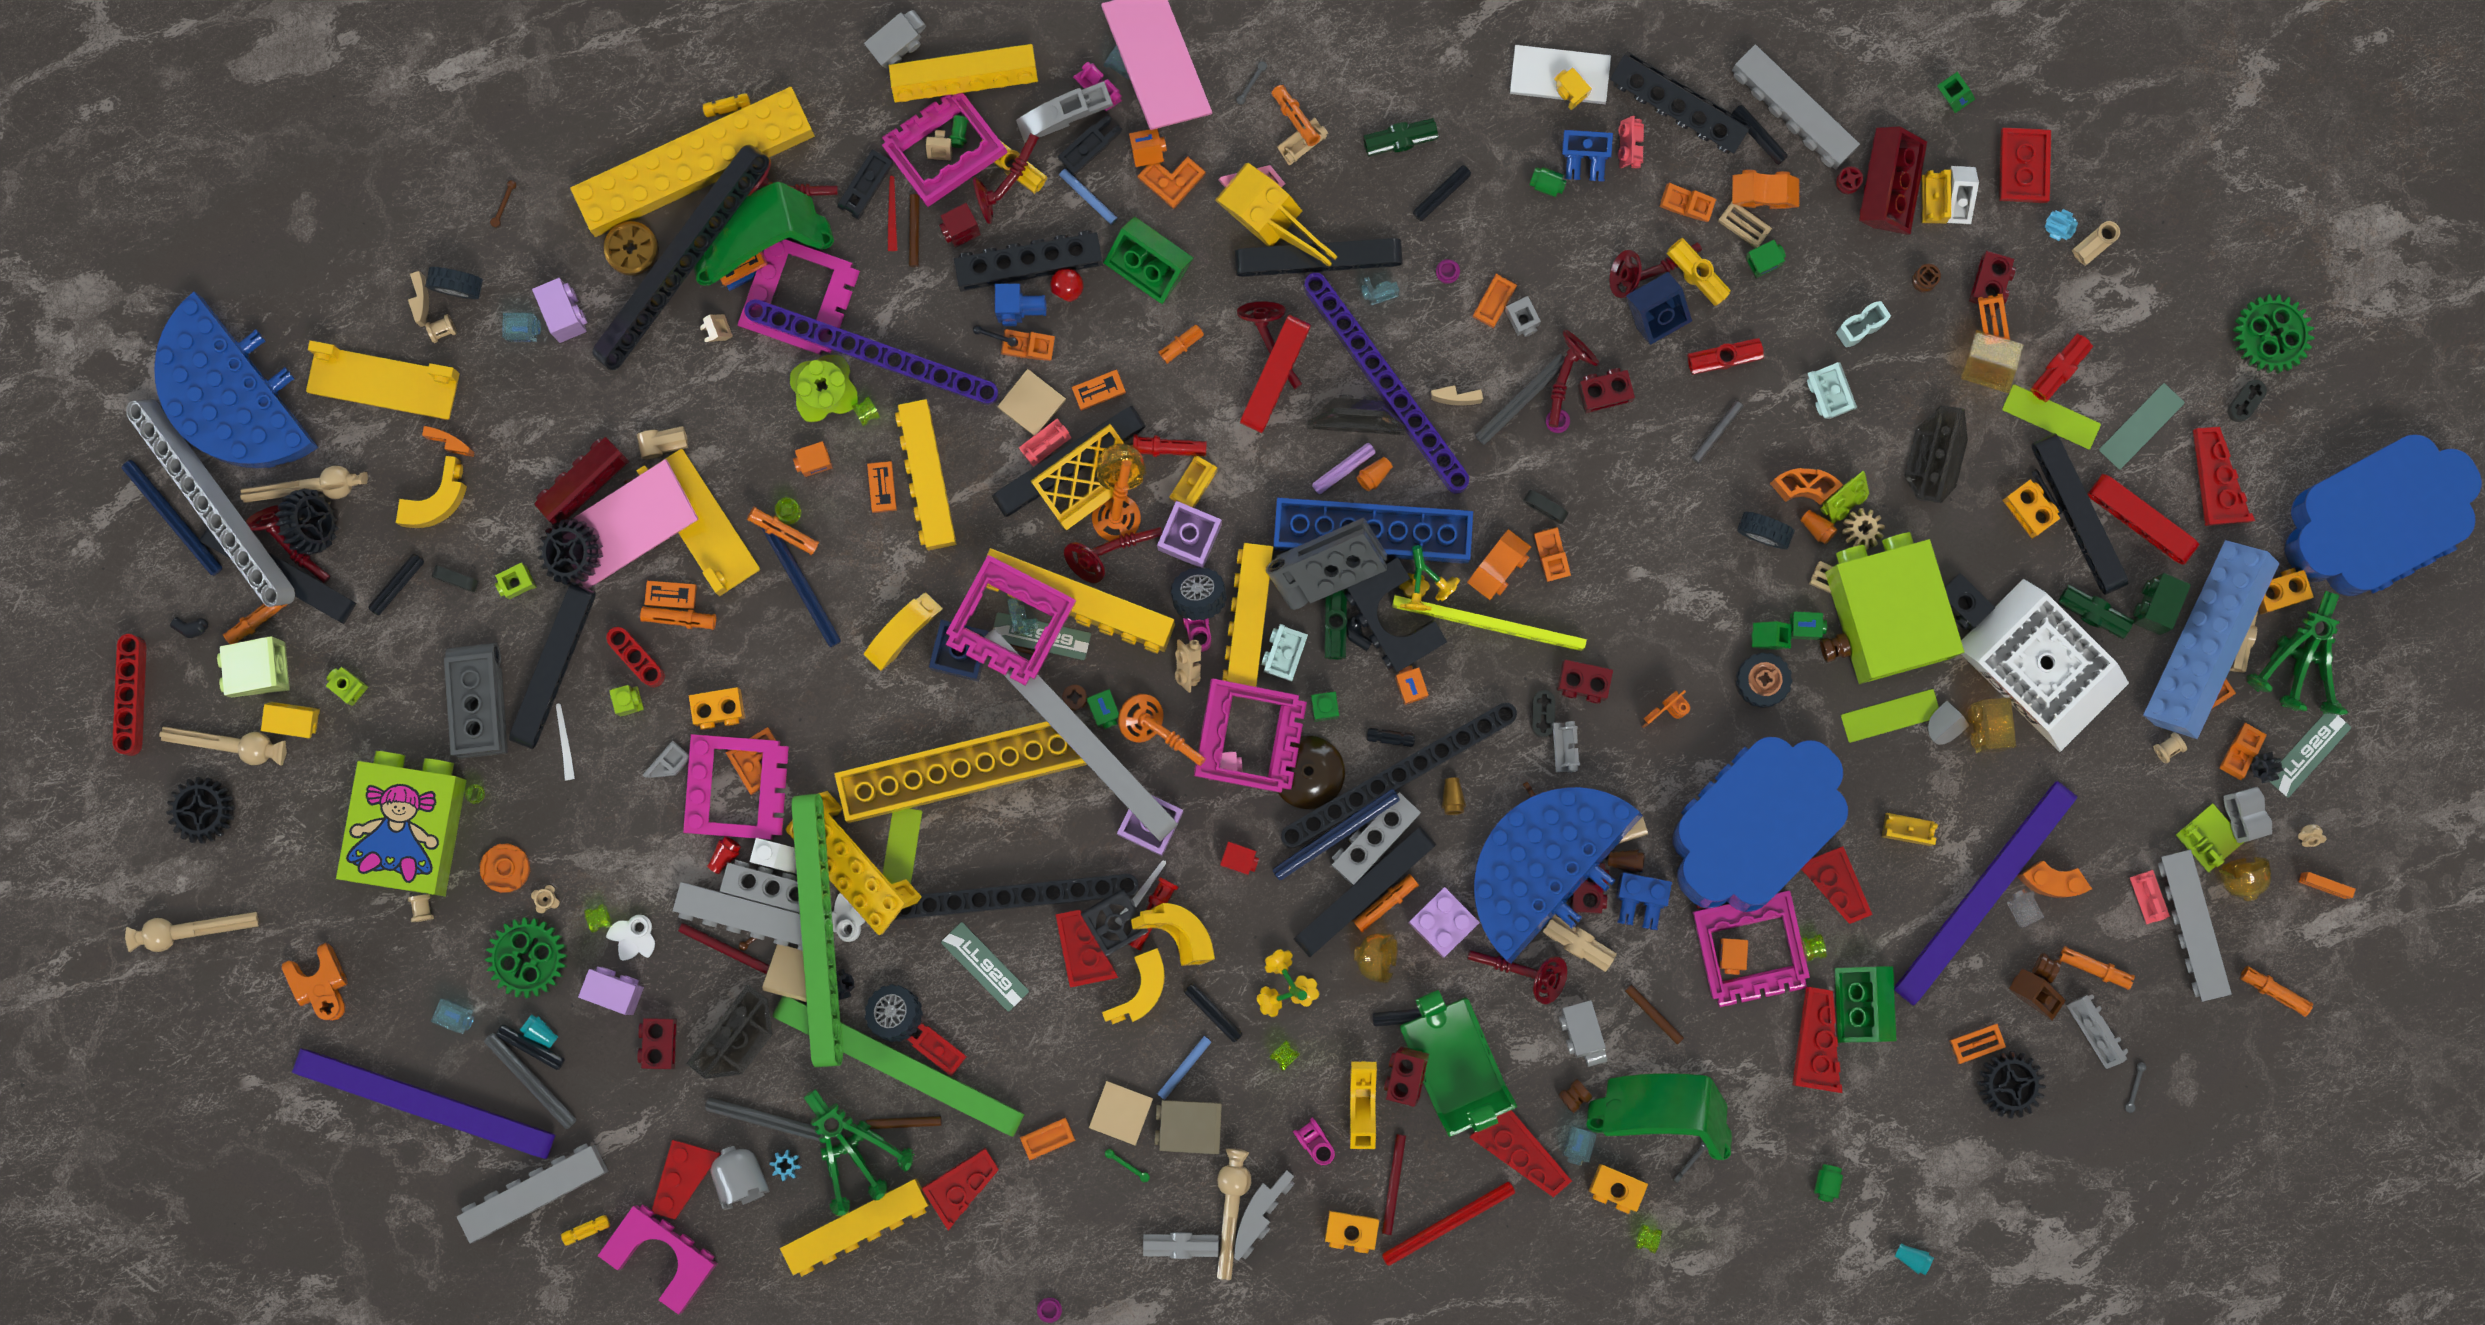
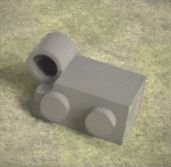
M914 10L907 12L905 15L900 12L864 44L880 65L888 69L889 65L900 63L902 61L901 57L906 53H911L919 48L921 45L918 41L921 38L920 33L925 29L926 25Z
M1592 1001L1563 1008L1559 1021L1562 1030H1567L1569 1039L1566 1040L1569 1054L1575 1053L1576 1058L1584 1056L1588 1067L1607 1062L1606 1047Z

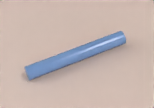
M1066 168L1061 171L1059 176L1106 221L1112 225L1117 220V217Z
M1203 1036L1157 1093L1161 1098L1165 1100L1211 1044L1208 1038Z

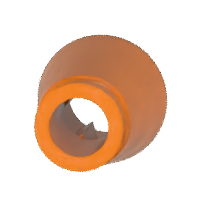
M1382 457L1360 470L1359 475L1356 477L1357 481L1366 491L1375 490L1393 466L1386 457Z
M1808 510L1800 520L1814 538L1824 544H1827L1838 531L1834 527V523L1811 510Z

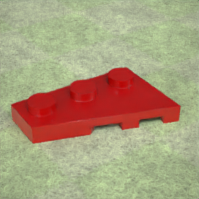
M1844 846L1810 859L1801 868L1849 924L1872 915Z
M1081 910L1056 914L1070 988L1119 978L1081 916Z
M672 1140L651 1211L657 1215L677 1219L701 1181L707 1175L712 1163L721 1153Z
M986 1147L922 1187L924 1194L948 1231L999 1170Z

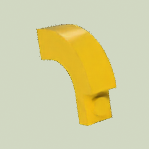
M446 456L441 485L438 491L430 498L422 501L399 499L396 523L401 527L425 528L436 525L451 516L461 504L467 488L462 482H458V479H461L463 475L461 461L456 457Z
M926 592L923 593L916 600L910 601L890 620L871 642L863 655L882 671L897 658L911 638L939 615L943 608Z
M1163 903L1151 910L1142 911L1140 916L1131 919L1132 929L1158 928L1168 932L1178 946L1181 966L1202 965L1215 959L1212 942L1206 928L1193 913L1181 906Z
M1158 948L1134 957L1141 974L1140 989L1129 1002L1102 1012L1105 1022L1111 1020L1112 1025L1126 1020L1125 1014L1128 1013L1132 1022L1137 1021L1150 1012L1158 1002L1165 980L1164 965Z
M1351 1062L1350 1149H1375L1376 1062Z

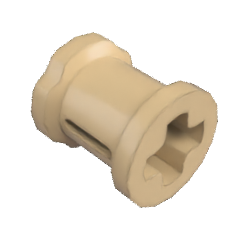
M449 314L444 315L443 319L434 323H425L428 335L434 343L449 334H457Z
M2173 732L2170 735L2171 737L2160 745L2156 744L2153 746L2155 753L2164 763L2170 762V758L2179 752L2187 750L2186 744L2176 732Z
M430 894L408 897L413 913L411 922L434 919L429 907Z

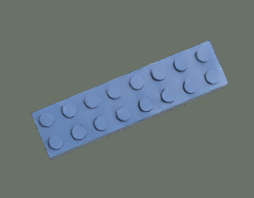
M2225 540L2145 710L2144 716L2155 726L2198 739L2279 566V562L2268 551Z

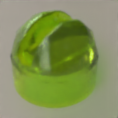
M478 784L470 785L465 791L466 800L472 804L482 802L485 797L484 788ZM474 788H478L476 801L471 800Z

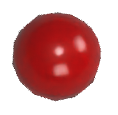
M1070 268L1057 271L1050 281L1051 292L1068 302L1078 299L1084 288L1081 275Z

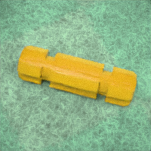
M744 93L737 95V98L732 96L716 100L715 103L703 104L704 115L712 117L716 116L715 113L720 115L736 111L739 107L743 109L750 105L749 96Z
M606 1215L596 1218L595 1221L591 1220L573 1228V1231L563 1232L561 1234L562 1241L565 1245L575 1243L576 1240L579 1241L598 1233V1230L607 1229L610 1227L609 1220Z

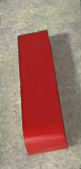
M1290 314L1288 315L1243 413L1240 424L1263 433L1308 335L1311 324Z
M2101 474L2087 493L2091 500L2181 565L2187 563L2199 546L2197 540L2106 474Z
M124 634L117 642L113 748L118 753L128 756L138 754L143 745L147 650L145 641L132 634ZM134 640L136 647L132 652H129L128 644ZM130 665H134L135 672L128 677L127 668ZM132 689L134 696L130 701H127L125 697L126 692ZM131 713L133 720L130 725L126 726L125 717ZM130 738L132 745L128 750H125L123 746L124 741Z

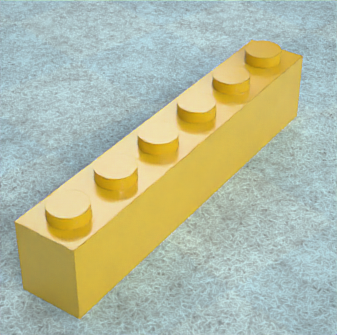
M1032 44L889 65L891 88L895 103L1038 82Z
M925 399L898 405L899 412L895 413L897 426H902L904 435L900 436L902 450H907L908 459L904 460L907 474H912L913 483H909L911 497H916L918 506L914 507L916 521H921L922 530L918 531L921 545H926L928 551L957 545L929 403Z
M1244 543L1243 549H1238L1237 563L1241 564V572L1235 573L1234 588H1238V596L1232 598L1231 612H1235L1234 622H1229L1228 636L1233 637L1232 645L1226 646L1225 660H1229V669L1223 670V681L1254 687L1257 685L1270 579L1266 573V567L1272 562L1273 546Z
M916 1178L886 1193L880 1200H873L781 1247L780 1250L792 1274L800 1273L802 1277L814 1271L813 1265L822 1261L823 1265H826L837 1259L836 1253L844 1250L847 1254L859 1248V1241L867 1238L868 1242L882 1236L880 1231L889 1226L892 1231L904 1224L902 1219L910 1215L915 1219L925 1214V1207L930 1204Z

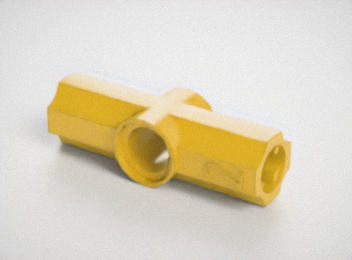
M1001 142L1008 153L993 163L1004 170V173L1008 176L1011 171L1007 167V163L1010 160H1014L1015 157L1018 158L1020 154ZM1027 162L1026 170L1022 171L1023 176H1019L1017 181L1035 194L1044 186L1047 176Z
M1680 238L1668 249L1667 255L1684 272L1685 280L1689 284L1696 285L1714 306L1721 303L1730 294L1731 290L1714 273L1712 263L1707 259H1702L1683 238ZM1697 268L1700 270L1701 276L1698 275Z

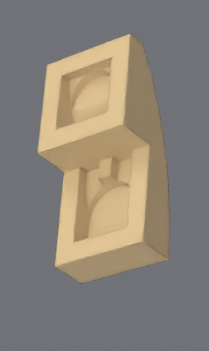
M420 271L410 274L417 297L408 299L415 322L420 327H423L428 319L429 293L428 288L425 287V276Z
M1455 385L1432 390L1430 393L1431 400L1449 405L1480 404L1483 401L1481 389L1457 395Z

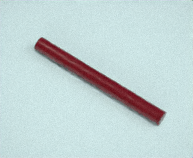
M682 923L679 927L678 932L767 975L770 965L687 924Z
M1396 1134L1382 1234L1392 1235L1406 1135Z

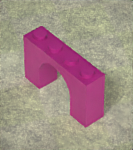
M643 1204L641 1207L638 1205L633 1206L598 1254V1257L616 1270H621L638 1246L644 1241L657 1239L669 1244L676 1253L678 1268L675 1277L661 1295L659 1301L679 1315L683 1313L718 1263L713 1260L715 1256L708 1250L702 1248L700 1251L693 1246L695 1242L685 1234L680 1236L673 1231L675 1227L668 1221L662 1219L660 1222L653 1217L654 1212Z

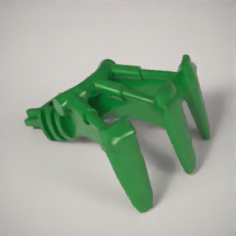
M2325 591L2317 614L2307 611L2308 618H2303L2302 621L2305 626L2298 627V632L2290 639L2286 635L2281 636L2276 642L2279 647L2270 657V662L2259 676L2256 673L2247 675L2246 682L2257 692H2272V686L2267 680L2285 658L2292 654L2293 658L2296 659L2293 672L2295 676L2290 696L2284 695V697L2279 699L2281 706L2294 711L2305 712L2308 710L2307 706L2300 701V693L2309 664L2313 661L2314 664L2319 665L2320 677L2324 682L2327 699L2326 702H2322L2319 709L2323 714H2348L2349 711L2336 700L2332 675V643H2335L2336 640L2332 638V635L2337 634L2338 629L2335 627L2340 621L2331 619L2339 595ZM2322 621L2324 629L2321 633L2316 634L2315 626ZM2306 640L2303 648L2298 647L2301 643H2303Z
M816 1089L803 1097L816 1115L811 1120V1124L816 1126L815 1132L817 1135L822 1134L819 1137V1141L826 1143V1147L820 1149L822 1160L827 1161L829 1177H832L836 1199H832V1203L829 1204L831 1211L836 1216L846 1215L850 1209V1201L846 1197L841 1196L839 1186V1170L836 1158L840 1157V1154L845 1155L848 1153L856 1166L864 1173L871 1184L868 1187V1193L872 1199L878 1201L886 1195L888 1184L885 1180H881V1178L876 1181L866 1166V1161L856 1148L859 1145V1141H863L865 1138L897 1157L898 1165L905 1172L912 1166L915 1154L911 1148H904L901 1152L884 1141L883 1137L870 1130L871 1126L864 1120H860L859 1124L856 1125L850 1116L845 1117L846 1113L843 1109L838 1110L839 1105L837 1103L828 1107ZM835 1118L838 1121V1125L834 1129L826 1128L824 1123L827 1119ZM842 1129H847L853 1132V1134L846 1138ZM836 1136L841 1143L832 1146L830 1137Z

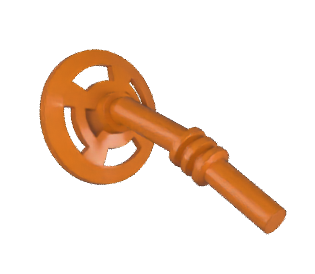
M1129 460L1122 461L1118 482L1114 485L1112 498L1092 513V523L1095 531L1107 541L1119 538V535L1106 533L1104 529L1107 526L1111 529H1119L1120 535L1122 534L1123 536H1125V533L1130 535V532L1135 534L1140 526L1141 515L1139 508L1127 496L1129 490L1127 483L1132 465ZM1123 501L1129 504L1126 508L1122 507ZM1104 505L1106 507L1102 512V521L1098 522L1099 510ZM1110 510L1109 519H1105L1106 512ZM1134 513V523L1130 530H1128L1127 527L1131 520L1130 514ZM1123 515H1127V520H1126L1125 524L1123 525V523H1122L1123 520H1124Z
M1137 694L1123 704L1118 716V725L1124 737L1133 742H1145L1158 734L1166 740L1165 743L1167 745L1170 744L1171 748L1174 747L1175 751L1179 750L1197 765L1201 766L1205 762L1206 758L1187 745L1184 738L1162 726L1163 709L1156 698L1148 694ZM1147 701L1156 707L1157 713L1151 706L1147 705ZM1138 703L1140 708L1133 713L1132 717H1128L1129 710ZM1147 709L1151 711L1152 716L1146 713ZM1135 724L1141 726V729H1137ZM1130 725L1133 731L1139 733L1138 736L1131 734L1127 726Z

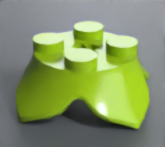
M825 355L817 360L802 362L791 371L790 386L796 393L797 410L806 422H818L831 412L844 414L857 407V391L849 380L850 367L842 356ZM826 381L828 388L826 390L822 389L821 392L818 391L817 384Z

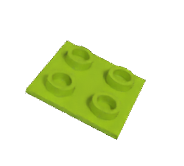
M1862 471L1854 479L1851 478L1843 485V488H1840L1837 493L1835 492L1833 496H1830L1822 503L1823 506L1820 510L1826 516L1829 514L1832 523L1835 524L1838 520L1841 521L1846 518L1853 507L1862 504L1867 499L1869 489L1865 472Z
M2213 803L2176 834L2188 850L2191 849L2192 855L2208 873L2215 867L2225 862L2224 859L2243 844L2236 841L2230 822Z

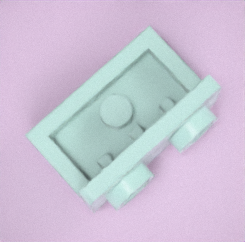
M1837 362L1818 371L1808 373V387L1816 395L1818 400L1816 408L1821 416L1823 415L1824 418L1831 419L1857 408L1841 363Z
M1280 624L1279 629L1274 628L1269 642L1273 643L1271 652H1265L1261 665L1265 666L1264 672L1292 682L1308 634L1287 628L1283 624Z

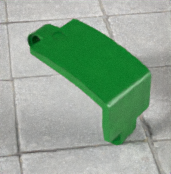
M772 183L745 198L693 268L696 280L700 285H711L761 251L789 237L817 249H827L834 243L830 223L825 217L816 214L813 200L810 196L784 183Z
M1439 990L1415 999L1421 1017L1401 1025L1400 1030L1409 1049L1429 1054L1423 1084L1447 1135L1451 1137L1469 1128H1473L1474 1132H1480L1498 1124L1497 1116L1517 1108V1104L1502 1078L1469 999L1464 997L1445 1005Z
M1662 1073L1610 1078L1607 1084L1606 1097L1595 1099L1588 1105L1586 1125L1592 1132H1603L1605 1136L1644 1134L1700 1136L1712 1158L1725 1160L1731 1155L1732 1134L1726 1124L1728 1106L1714 1081L1708 1076Z

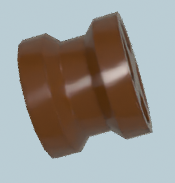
M1070 685L1065 688L1062 699L1071 710H1081L1087 703L1088 697L1083 687Z
M2041 953L2033 967L2032 973L2045 978L2048 983H2052L2060 970L2061 961L2057 959L2052 960L2047 954Z

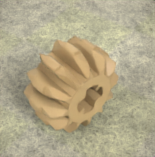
M1863 508L1858 510V515L1852 511L1849 514L1850 519H1845L1843 522L1845 526L1849 527L1842 530V534H1850L1846 542L1850 543L1854 540L1853 547L1862 544L1865 545L1866 550L1869 549V544L1873 547L1878 545L1876 539L1881 540L1884 536L1879 531L1885 528L1883 524L1877 525L1881 516L1878 515L1872 518L1873 510L1871 509L1866 515ZM1862 524H1864V528L1866 526L1868 528L1865 534H1862L1863 531L1860 532L1858 529Z

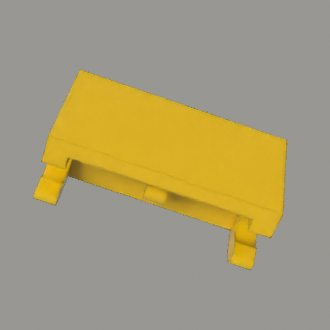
M1930 170L1925 175H1922V223L1946 224L1951 218V170H1943L1941 173H1934V170Z
M1194 456L1169 498L1174 502L1178 501L1195 508L1217 473V467L1199 456Z
M277 702L266 703L263 709L261 731L311 738L312 733H316L320 709Z
M1885 813L1882 837L1933 846L1936 844L1934 833L1935 829L1938 828V824L1933 821Z

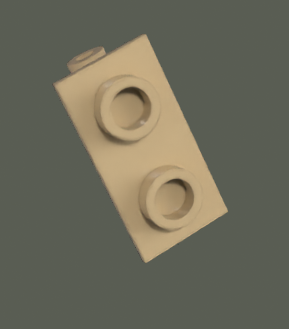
M1314 117L1309 122L1320 135V141L1325 140L1328 132L1323 126H1320ZM1298 131L1277 146L1289 166L1314 147L1308 146Z
M1179 639L1177 640V651L1175 653L1177 660L1175 679L1179 685L1190 693L1191 686L1198 685V682L1201 680V664L1197 661L1201 660L1202 646L1197 640H1191L1189 644L1185 645Z

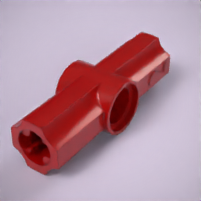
M2077 333L2062 352H2059L2045 368L2046 371L2030 389L2035 397L2046 403L2058 388L2070 379L2078 369V364L2093 348V345L2086 337Z
M1759 338L1734 344H1723L1720 347L1689 353L1687 355L1688 365L1692 375L1718 369H1729L1731 366L1764 359V350ZM1720 352H1728L1731 355V361H1723L1720 358Z

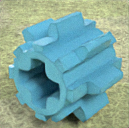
M2064 209L2061 212L2057 210L2051 212L2045 225L2046 231L2050 233L2049 237L2058 241L2061 238L2065 240L2070 239L2078 225L2077 220L2072 217L2073 213Z
M786 1150L784 1156L778 1152L775 1153L776 1162L769 1164L775 1166V1171L772 1175L780 1174L782 1181L787 1179L788 1174L792 1178H796L795 1169L802 1168L801 1165L796 1163L799 1155L790 1156V1150ZM787 1159V1162L792 1167L784 1172V1167H780V1162H784Z

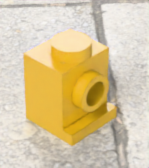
M1573 67L1569 71L1564 69L1554 78L1557 82L1558 94L1564 100L1568 99L1570 101L1568 106L1570 110L1586 99L1592 90Z

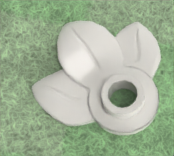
M839 893L835 901L834 912H832L833 932H837L843 941L852 942L859 937L861 925L865 923V920L846 898ZM849 925L852 926L851 934H849L847 931V927Z
M635 915L629 921H617L610 927L606 938L619 941L618 952L622 961L635 957L639 952L644 957L649 958L655 948V940L650 934L652 923L644 915ZM641 922L644 925V929L638 932L636 925Z

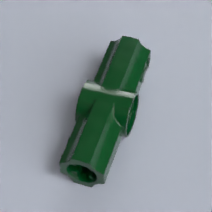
M1434 118L1411 124L1401 122L1388 127L1387 130L1363 135L1368 157L1390 151L1395 153L1404 152L1412 149L1414 145L1435 141L1439 138Z
M2067 585L2057 603L2081 616L2080 619L2096 628L2101 627L2121 639L2126 637L2133 626V619L2111 608V604L2096 596H2089L2071 585Z
M1346 589L1331 594L1325 599V659H1346L1347 600L1344 596L1347 593ZM1337 616L1341 618L1343 624L1337 628L1332 627L1329 623L1330 618Z

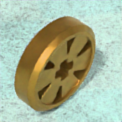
M627 221L616 225L609 231L604 241L606 260L613 269L624 275L634 276L646 272L653 266L658 256L659 248L655 235L647 226L639 222ZM630 243L637 247V250H633L632 254L625 250V247H629Z

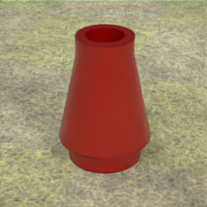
M725 836L723 840H719L707 867L716 874H720L727 866V863L733 861L740 854L741 846L733 839Z

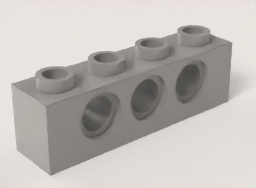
M1400 792L1398 793L1399 802L1366 823L1368 827L1363 832L1357 830L1349 839L1352 844L1346 850L1341 847L1332 857L1335 861L1332 867L1352 886L1420 815L1421 812ZM1394 813L1398 817L1397 825L1388 826L1384 821L1385 815ZM1371 831L1379 832L1381 842L1371 844L1367 839L1368 833ZM1352 850H1362L1365 855L1364 860L1359 863L1354 862L1350 856Z
M735 860L734 864L727 863L720 892L800 913L799 901H794L791 897L792 891L798 888L797 876L783 873L782 877L772 875V869L759 866L758 871L749 869V863ZM748 875H753L756 883L754 887L747 889L744 885V879ZM777 881L780 886L779 892L775 895L769 894L767 889L769 883Z

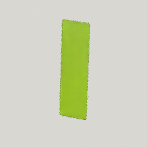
M2015 384L2012 386L2002 408L2007 413L2051 433H2056L2058 436L2086 449H2091L2101 426L2100 423L2050 400L2045 403L2035 397L2032 392Z
M1931 689L1841 715L1848 741L1851 743L1929 721L1939 706L1934 690Z
M905 809L892 813L883 875L891 884L905 879L911 884L922 817L921 810Z

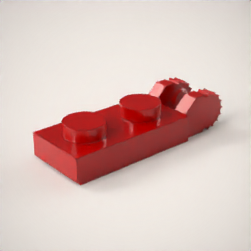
M921 1023L918 1028L922 1033L918 1039L911 1035L907 1040L913 1044L914 1048L952 1076L967 1056L932 1028L926 1027Z

